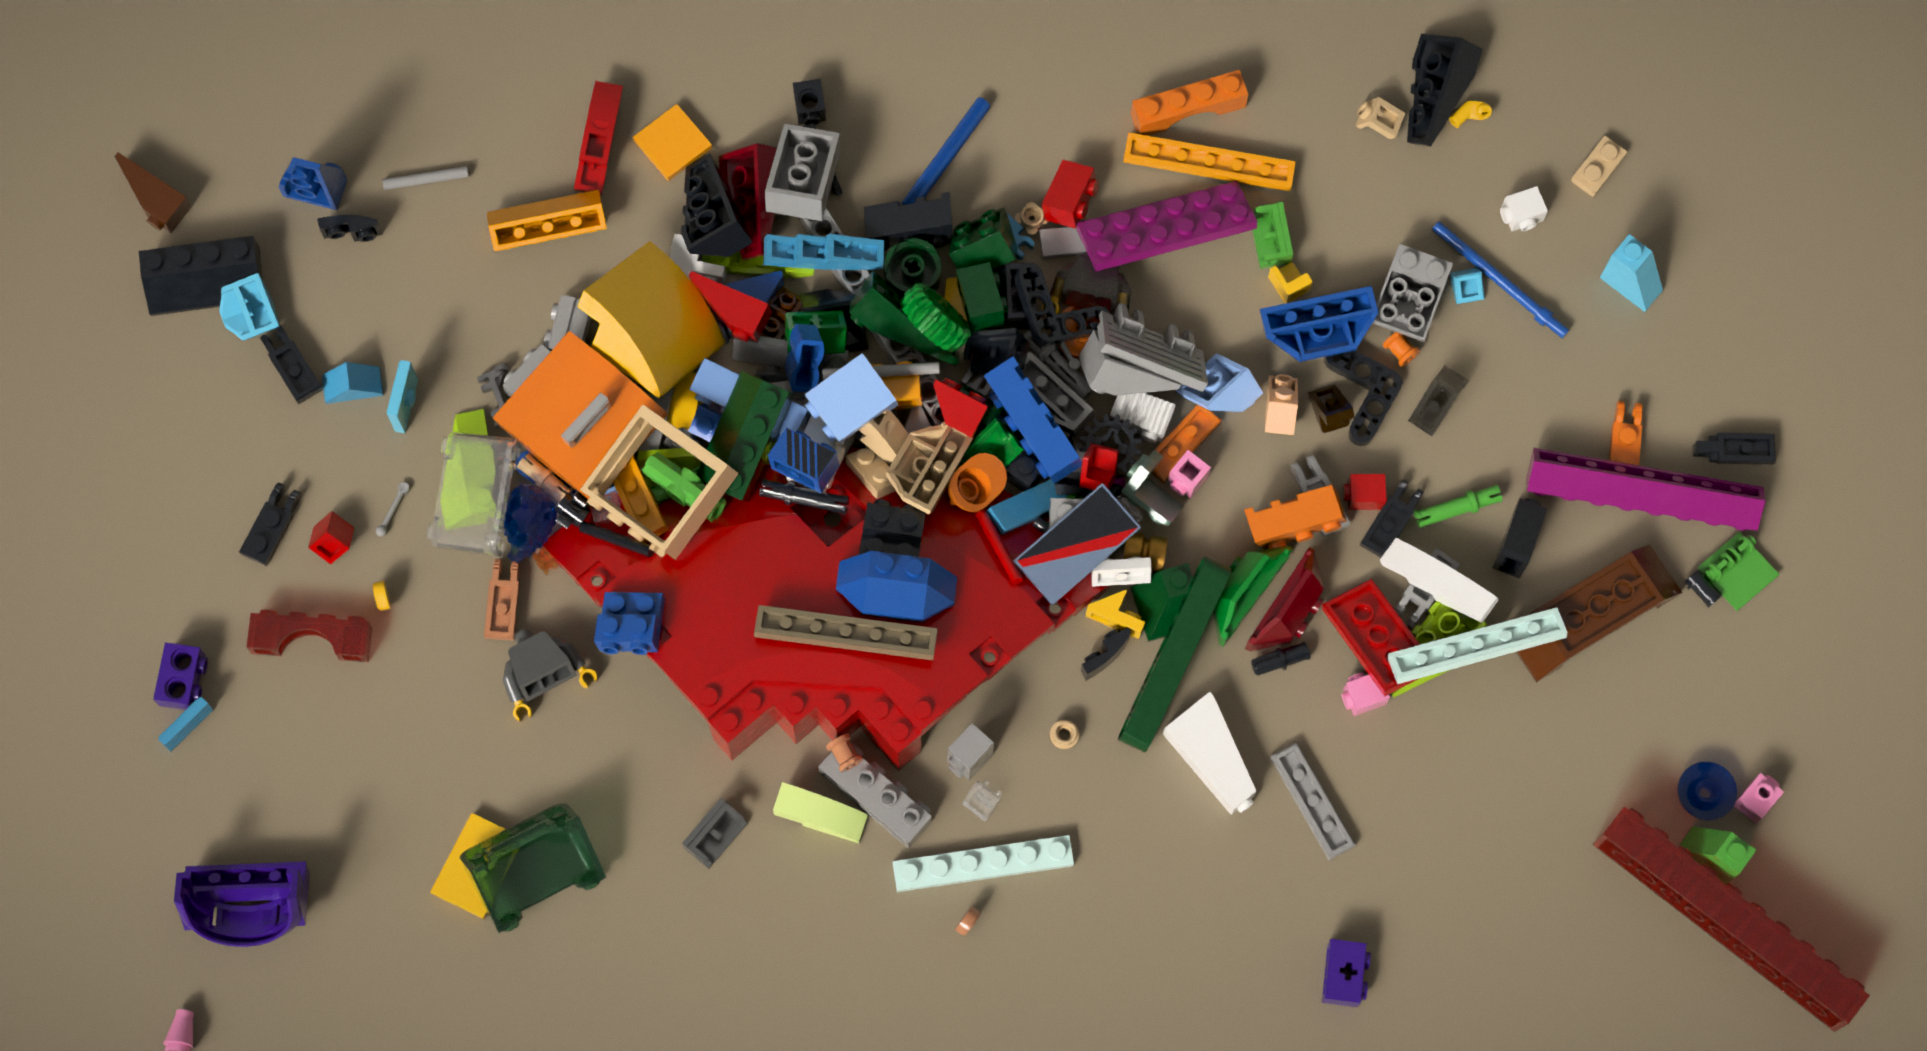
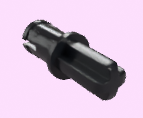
M1304 641L1301 644L1285 649L1278 647L1275 652L1252 659L1251 665L1255 675L1259 676L1280 668L1284 671L1287 669V666L1309 660L1311 656L1308 646Z

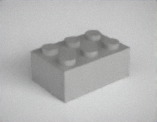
M784 123L765 189L766 212L822 221L840 156V133Z

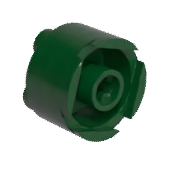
M917 238L906 239L904 242L895 244L890 248L885 257V281L901 295L900 300L905 296L904 294L909 288L918 283L927 285L937 292L941 284L942 264L936 249L927 241ZM913 269L918 270V272L909 273L912 272Z

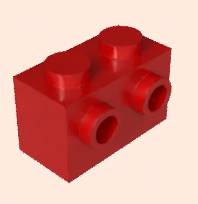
M1062 160L1041 204L1045 221L1074 229L1077 228V223L1087 215L1091 196L1094 197L1099 188V181L1096 180L1093 167Z

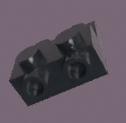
M882 499L875 500L874 503L867 502L859 555L868 551H878L919 557L926 513L910 504L899 508L891 506L890 502Z

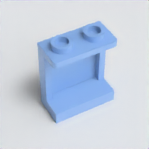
M863 353L805 394L809 401L805 404L814 419L818 416L821 417L826 424L822 428L831 442L837 440L840 445H843L845 439L886 410L891 411L898 406L897 400Z

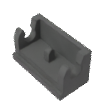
M720 798L682 843L683 848L710 869L745 828L747 822L741 814Z

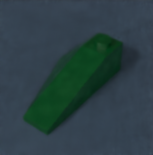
M873 271L850 303V318L862 328L866 326L872 332L956 366L959 362V352L943 350L931 340L929 341L924 334H921L903 313V309L900 306L901 295Z

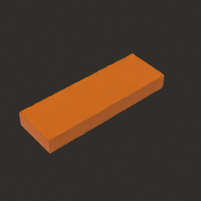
M1197 404L1155 449L1164 457L1152 474L1164 484L1169 478L1170 471L1187 450L1193 453L1221 424L1222 420L1212 411Z

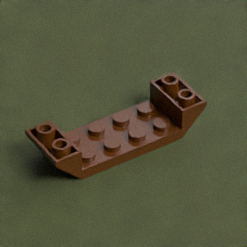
M1649 544L1629 552L1532 611L1529 615L1557 607L1568 632L1567 637L1520 650L1516 653L1535 681L1538 682L1560 669L1566 661L1654 607L1658 609L1683 592Z

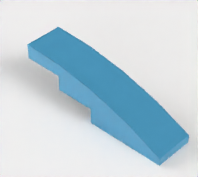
M767 234L764 237L763 265L822 270L883 269L884 240L828 234L826 237L797 234L796 237Z

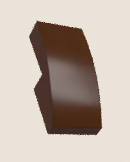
M783 286L768 303L772 314L761 334L763 337L782 340L785 336V312H800L802 310L800 296Z

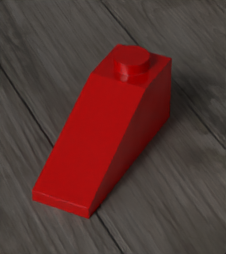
M691 271L689 274L691 282L729 330L733 332L732 336L743 342L751 340L758 343L772 314L769 304Z

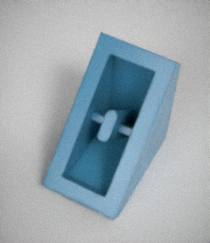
M345 362L322 375L326 404L383 396L381 373L378 366Z

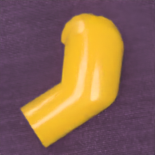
M1467 101L1449 117V121L1454 127L1459 128L1467 119L1484 120L1489 118L1492 114V108L1485 102Z

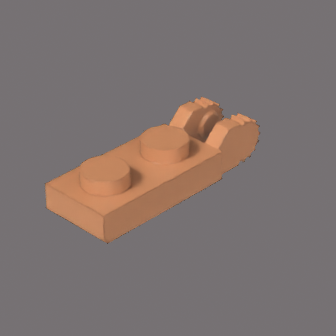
M495 559L492 579L489 580L484 638L514 641L520 589V561H512L510 567L511 576L510 581L501 580V573L503 571L502 560Z

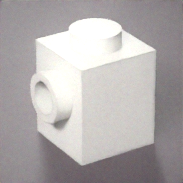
M1537 186L1506 196L1501 206L1502 208H1500L1502 220L1505 224H1509L1512 232L1519 229L1521 231H1528L1536 227L1537 223L1544 221L1548 212Z

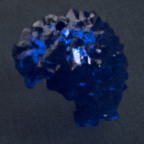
M520 483L518 487L511 491L510 496L507 498L508 505H506V511L503 512L504 517L499 522V526L504 528L503 535L507 536V541L511 544V550L507 557L511 562L515 561L516 563H520L525 557H531L537 548H541L548 541V536L557 522V512L554 510L556 504L549 494L545 493L538 486L524 485L523 483Z

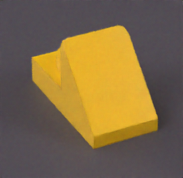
M1127 590L1088 605L1085 617L1113 629L1120 628L1122 631L1129 628L1131 631L1130 636L1140 639L1145 621H1142L1141 616L1132 611L1126 610L1125 613L1120 611L1126 598Z

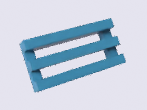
M199 697L158 737V740L171 752L213 709L202 697Z

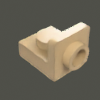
M1377 97L1364 102L1359 107L1355 126L1359 129L1369 126L1388 139H1393L1397 137L1405 112Z

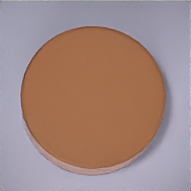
M971 906L955 928V931L962 936L966 935L981 915L980 911Z

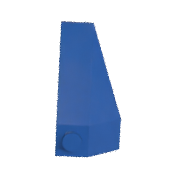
M293 157L278 187L283 197L337 211L347 183V177L344 170L334 163L327 162L323 165Z

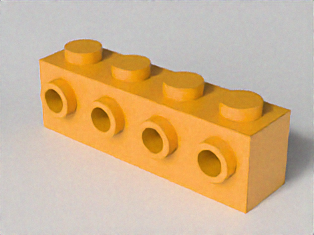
M599 190L487 212L488 227L494 251L607 229Z

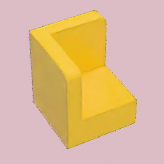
M1289 263L1280 269L1275 265L1270 268L1268 278L1285 304L1310 292L1313 283L1308 273L1301 275L1294 263Z

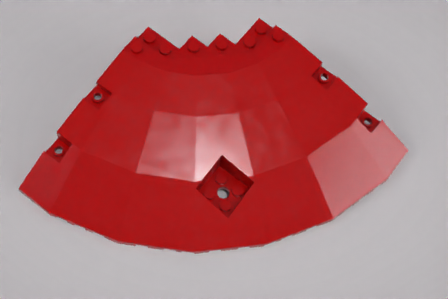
M850 447L846 455L862 448ZM846 456L834 476L832 486L826 490L827 493L850 496L849 505L837 503L847 506L846 515L796 503L786 505L785 501L760 497V488L772 490L761 485L763 478L788 484L785 475L771 469V466L765 463L749 502L724 493L722 498L726 500L727 504L724 507L723 513L712 522L705 519L676 560L668 554L662 558L655 552L652 557H647L581 533L579 527L577 528L573 524L567 529L564 526L561 527L541 544L560 568H563L599 607H603L605 592L663 593L665 603L658 652H648L646 656L666 674L676 688L708 722L713 740L732 761L776 723L795 744L819 725L832 741L847 733L851 736L861 728L900 771L921 752V736L961 703L967 695L982 683H985L987 680L989 681L1044 634L1056 631L1073 615L1076 616L1094 599L1097 600L1113 586L1092 587L1090 572L1054 604L1060 607V612L1052 613L1049 609L1052 605L1018 566L1017 568L1023 577V581L1020 584L1013 585L975 516L977 512H969L958 508L956 505L950 506L949 501L951 499L949 498L947 487L934 512L931 514L926 513L919 557L930 558L957 576L954 606L949 609L946 608L923 622L862 614L843 594L836 591L839 562L859 555L867 502L874 503L875 500L882 499L890 502L891 506L903 508L908 503L901 499L897 491L876 499L846 465ZM1003 489L984 509L987 511L991 506L1013 497V495ZM619 494L607 497L608 500L626 512ZM672 498L658 505L669 529L659 535L664 541L667 540L690 508L688 505L684 507L678 504ZM591 505L587 506L591 511L583 521L637 540L628 533V530L631 528L630 526L623 523L620 527L606 516L609 514V511L604 507L599 512ZM835 513L840 516L841 521L837 526L829 527L824 523L826 515ZM1047 516L1041 517L1042 519H1044L1045 521H1047V522L1049 523V517H1047ZM1035 521L1005 535H1001L995 526L1013 561L1044 534L1032 526ZM596 577L603 579L602 584L599 586L592 584L593 579ZM763 605L938 628L934 660L754 637L758 607ZM987 653H991L995 656V660L987 662L984 656Z

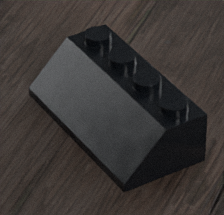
M254 236L139 251L141 280L150 316L220 307L222 287L256 273H259L263 280L260 248Z

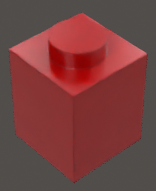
M1350 474L1347 484H1343V501H1348V510H1381L1387 502L1385 474Z

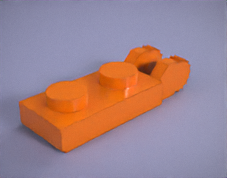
M1617 401L1614 422L1611 426L1609 460L1639 465L1642 425H1640L1642 404L1635 403L1632 410V424L1622 423L1625 413L1624 401Z

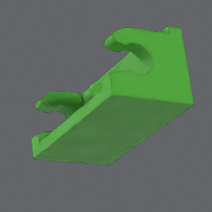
M1283 202L1254 208L1257 229L1252 231L1260 269L1291 263L1293 250Z

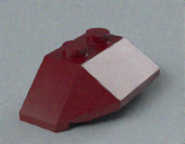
M1309 547L1248 640L1245 647L1246 650L1251 652L1290 644L1295 636L1300 639L1307 629L1309 623L1305 622L1310 612L1315 615L1324 602V599L1320 598L1324 587L1313 548Z

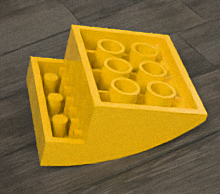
M651 241L647 242L583 291L577 306L600 323L591 348L658 398L700 366L704 358L708 359L720 350L725 343L712 312L695 285L681 268Z

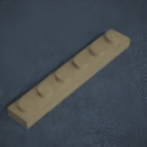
M759 605L754 637L934 660L938 628Z

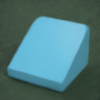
M1472 268L1449 273L1456 304L1485 299L1482 272L1479 269Z

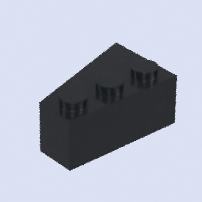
M950 191L941 193V199L925 201V197L921 196L916 197V203L900 205L899 201L864 207L866 238L884 240V251L897 243L899 244L911 238L927 241L934 248H941L946 246V244H951Z

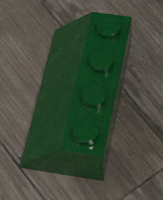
M743 371L739 374L707 450L739 473L725 493L742 501L749 502L795 394ZM701 462L696 475L703 483L708 484L716 471Z

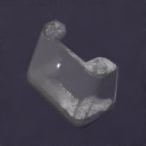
M452 431L448 437H443L441 453L445 454L434 521L429 523L426 536L427 540H431L432 547L503 558L505 543H502V536L499 533L505 534L506 529L504 528L512 473L516 469V464L511 461H515L516 457L520 458L522 444L517 439Z

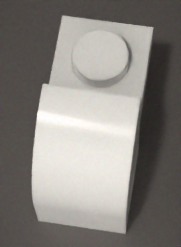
M674 234L670 258L681 268L686 276L689 278L690 272L693 271L724 285L726 280L725 266L701 262L702 255L690 254L682 235Z

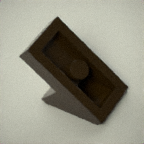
M1335 384L1308 392L1314 413L1323 433L1349 425V420L1355 418L1353 407Z

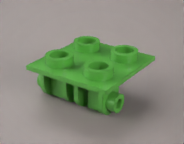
M1741 532L1737 533L1697 568L1701 573L1704 572L1706 574L1704 577L1736 611L1780 575L1755 549L1756 540L1751 535L1743 536Z

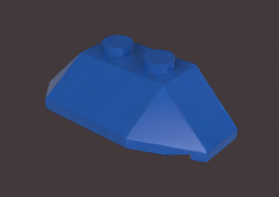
M1372 286L1259 310L1266 338L1299 362L1356 351L1379 313Z
M868 551L839 562L836 591L843 594L862 614L923 622L946 608L949 609L954 606L957 576L930 558Z

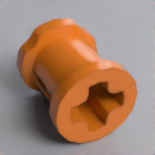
M1397 332L1393 333L1383 343V347L1385 349L1389 348L1399 360L1398 364L1401 367L1411 362L1421 351L1418 347L1414 348L1403 334Z

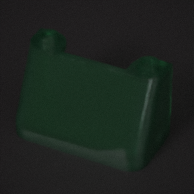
M566 803L553 805L478 843L460 855L462 865L498 933L502 931L508 932L517 928L520 924L519 921L523 918L521 911L572 885L584 890H590L598 886L601 880L607 878L580 817Z

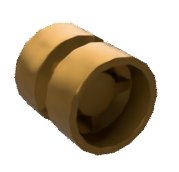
M1136 532L1126 540L1123 559L1150 557L1151 573L1162 571L1168 538L1152 535L1147 539L1143 533Z

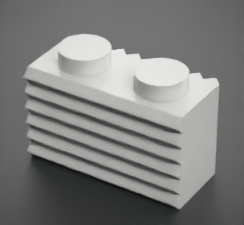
M1147 393L1117 395L1109 417L1110 420H1114L1116 414H1119L1121 423H1124L1127 419L1131 420L1128 426L1129 429L1138 428L1137 433L1140 434L1142 440L1149 443L1162 442L1176 405ZM1120 428L1121 433H1126L1124 430Z

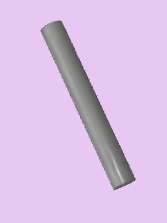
M467 166L386 178L382 179L384 190L467 178L469 173Z

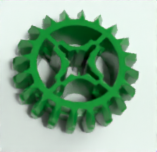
M921 283L915 284L905 292V296L900 300L903 313L929 341L931 340L936 346H940L948 352H956L958 348L967 342V339L971 336L968 322L963 319V316L957 309L944 299L942 295Z

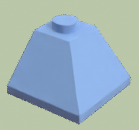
M1217 353L1205 363L1208 385L1203 392L1183 384L1176 390L1178 395L1209 411L1243 412L1251 407L1255 400L1263 394L1248 368Z

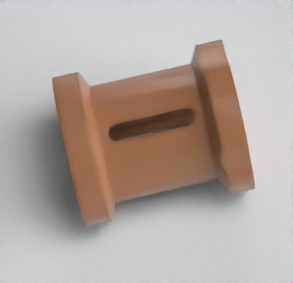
M849 733L839 736L826 745V749L832 751L839 763L841 773L852 769L863 761L862 756L856 753L849 741L851 739Z

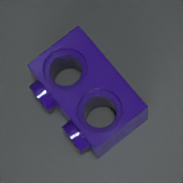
M165 642L153 698L158 706L186 710L196 699L202 696V686L199 684L201 674L205 675L207 671L208 658L205 657V653L200 647ZM183 658H192L189 667L185 669L179 668V663ZM186 686V691L181 697H173V691L176 687Z

